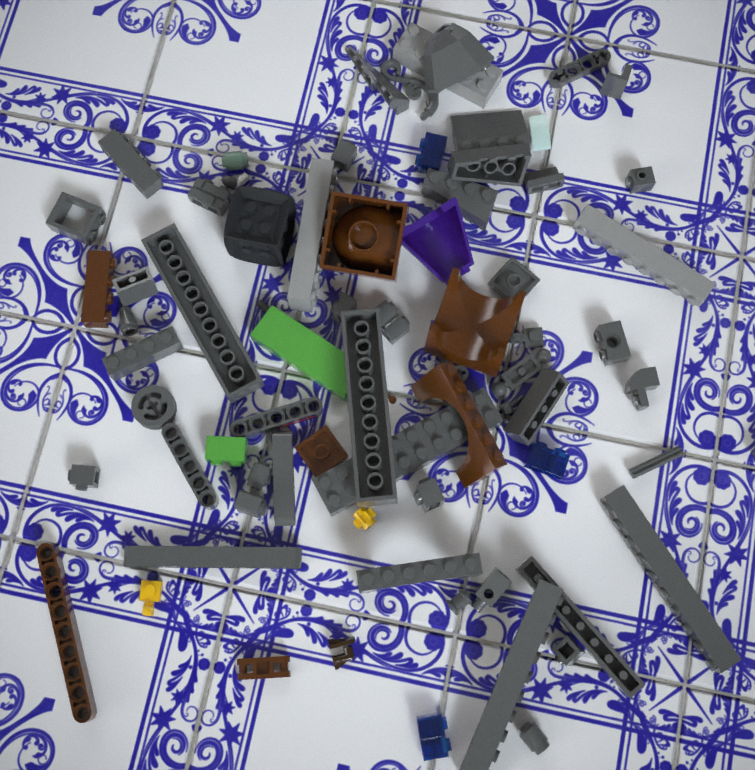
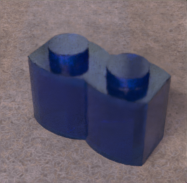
M540 441L532 443L523 467L561 480L564 477L570 455L560 448L550 449L546 443Z
M441 712L416 716L423 760L428 761L449 757L448 751H452L450 738L445 737L444 730L448 729L446 716L442 717Z

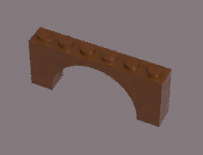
M452 361L438 364L411 385L419 403L433 398L442 399L450 403L463 418L468 432V452L463 464L455 472L464 488L477 484L507 465L503 454L500 452L494 437L486 426Z

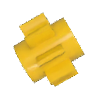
M361 507L353 514L355 518L353 524L358 530L363 528L366 531L377 522L374 519L376 513L371 507L368 509Z

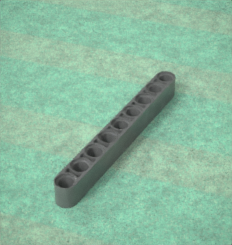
M125 546L123 567L301 569L302 548Z

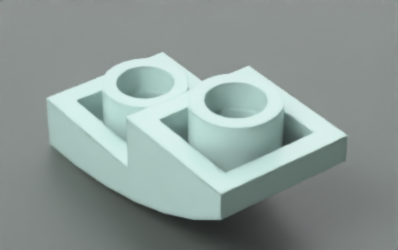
M547 114L530 116L529 124L533 151L551 149Z

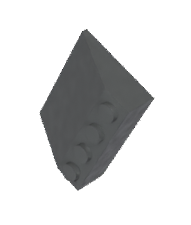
M521 110L450 117L455 151L527 143L531 151L529 134Z

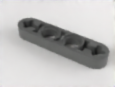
M598 49L555 69L550 73L548 83L552 88L557 89L608 65L611 53L607 49ZM589 62L592 67L585 68L582 63ZM574 69L577 74L570 75L567 70Z

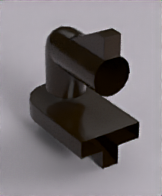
M355 637L328 639L330 649L341 646L344 649V653L332 656L335 670L354 659L353 647L349 644L356 641Z

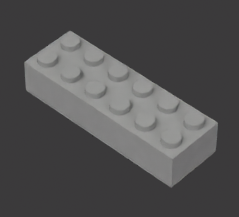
M410 22L393 48V59L397 60L400 65L425 77L424 53L433 33ZM490 63L486 70L479 71L467 77L464 81L446 89L484 109L501 82L503 70Z

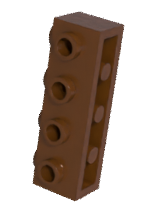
M88 250L81 323L86 328H109V322L112 321V312L110 311L111 304L114 303V294L112 293L114 285L112 280L115 279L114 269L117 268V258L114 257L111 251Z

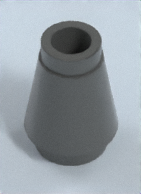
M122 307L119 310L120 331L125 336L135 335L138 332L139 325L131 308Z

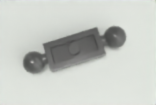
M540 349L535 358L532 354L526 356L500 376L503 382L497 381L493 383L491 387L492 393L495 396H503L506 393L507 387L514 391L543 369L540 363L546 364L551 360L550 351Z

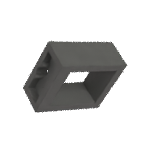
M62 192L45 223L51 231L90 246L96 240L100 226L106 221V213L100 206ZM73 204L94 213L83 233L62 225Z

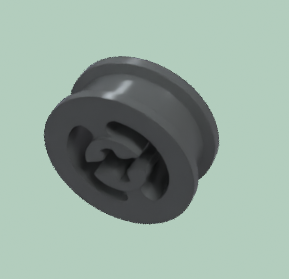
M149 385L143 387L135 394L131 410L134 418L143 427L150 430H160L164 425L172 423L175 419L177 404L167 389L158 385ZM158 395V396H162V397H161L160 399H158V398H156V397H151V396ZM151 397L150 399L156 405L157 410L163 415L161 418L156 420L147 419L149 416L158 418V415L152 410L153 407L146 400L147 398Z

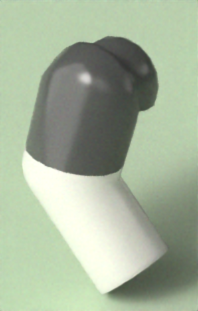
M245 172L238 178L224 176L222 183L227 188L236 189L237 186H243L250 180V177Z

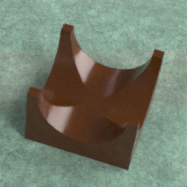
M453 267L434 323L430 325L423 352L496 377L527 292L519 290L517 294L509 298L484 296L468 287L461 278L460 269Z

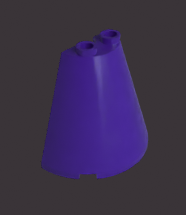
M456 197L440 205L437 209L414 223L405 226L402 246L442 283L448 285L453 267L460 269L461 276L471 271L469 267L474 265Z

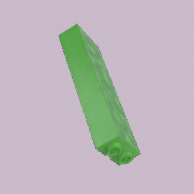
M272 305L250 334L252 341L345 402L348 396L344 352Z

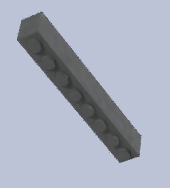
M530 556L515 569L533 591L539 578L558 586L533 556ZM565 594L561 606L557 605L554 613H557L556 617L624 695L631 699L646 684Z

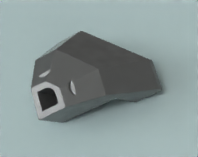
M455 23L443 24L431 35L424 53L427 93L438 94L444 89L464 81L467 77L486 70L494 60L493 55L470 31Z

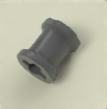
M462 589L458 590L459 593L451 600L447 599L445 601L456 616L467 604H472V601Z

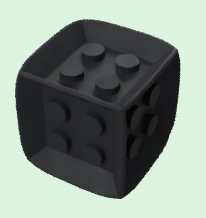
M237 186L230 202L224 228V244L228 254L236 259L272 267L284 266L295 227L296 209L292 197L278 191L252 186Z

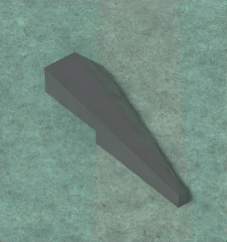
M352 47L345 48V52L371 90L378 89L390 109H393L396 115L409 109L410 99Z

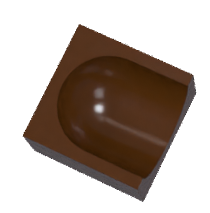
M332 191L319 268L326 271L397 282L403 234L409 212L408 203Z

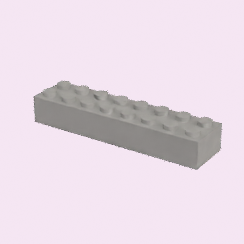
M312 158L287 294L290 310L312 313L313 307L317 306L318 296L316 294L317 289H320V272L323 271V269L319 268L331 192L334 191L335 187L337 188L338 184L337 168H335L334 161L317 158Z

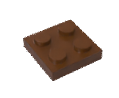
M327 425L294 447L315 477L349 458V455Z

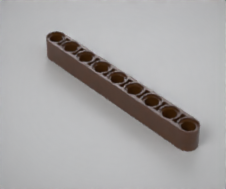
M43 543L37 548L36 555L71 710L75 721L85 723L96 717L97 707L60 549L56 545ZM48 548H51L52 554L46 558L45 552ZM55 567L56 574L50 577L49 572L51 568ZM59 586L61 588V593L59 596L56 597L54 595V590L56 587ZM61 606H64L65 614L60 617L58 610ZM65 626L70 628V633L67 637L63 635ZM70 646H73L75 649L72 657L67 653ZM74 666L79 668V675L77 677H74L72 674ZM79 686L84 689V695L81 698L77 695ZM83 707L89 710L87 718L81 715Z

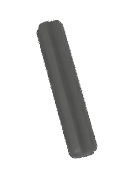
M677 446L629 469V474L635 479L683 456V451Z

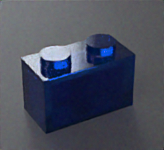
M426 132L425 138H421L419 149H422L421 154H417L415 165H418L417 172L427 174L428 168L440 171L447 145V136Z

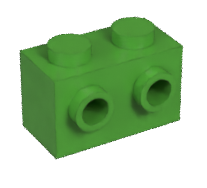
M207 436L205 460L210 462V465L222 466V463H229V466L241 467V464H247L248 440L246 437Z

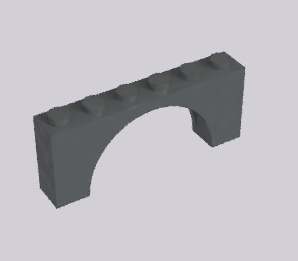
M472 553L357 570L356 573L359 593L364 594L416 583L478 577L483 574L480 553Z

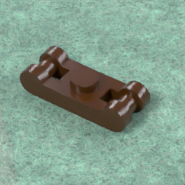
M290 656L237 659V665H239L237 680L291 677L290 670L288 671ZM274 663H280V671H274ZM248 664H253V673H247Z

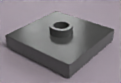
M511 257L491 278L487 285L503 298L512 297L519 290L527 292L526 297L541 279L514 257Z

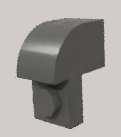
M656 366L636 371L625 385V394L633 393L632 403L633 406H636L637 411H642L649 407L646 391L655 390L660 385Z

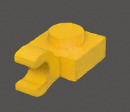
M141 580L139 601H145L142 615L153 616L154 603L161 602L162 581Z

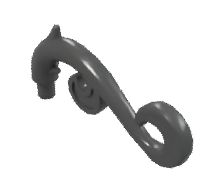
M389 59L382 64L381 74L386 79L408 84L406 95L409 99L418 100L422 95L421 89L427 93L425 81L417 78L398 77L401 73V65L397 60ZM390 68L396 69L397 76H391L387 70ZM427 93L429 102H425L426 108H424V112L420 115L422 121H425L429 116L432 117L439 105V93Z

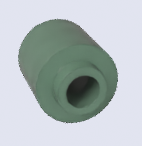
M225 152V156L221 157L222 166L226 167L227 171L249 167L247 152Z

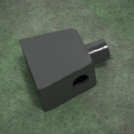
M495 567L476 590L477 598L472 602L471 606L479 613L486 605L492 607L512 583L511 579ZM487 589L493 591L491 596H486L484 592Z

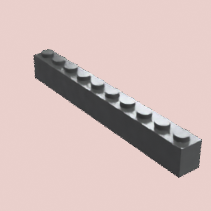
M622 485L600 499L602 509L607 514H610L614 527L622 532L624 542L629 548L632 547L636 553V560L640 565H644L648 578L656 583L659 588L658 593L670 604L669 609L671 613L680 619L683 631L692 637L695 649L706 658L705 663L712 672L723 673L742 659L626 487Z
M539 578L459 770H489L491 762L496 763L500 753L497 750L499 743H504L508 731L505 730L508 722H513L517 712L514 710L516 702L521 703L525 692L522 691L524 683H529L533 674L530 671L533 663L537 664L541 655L538 649L541 644L545 645L549 635L546 632L548 625H553L557 613H554L557 605L561 606L564 600L563 588Z

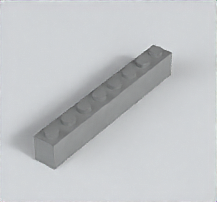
M590 205L585 207L574 224L573 229L579 235L586 236L595 245L602 246L611 255L618 256L625 264L634 266L641 274L650 276L657 284L666 286L673 294L682 296L691 305L700 307L716 284Z

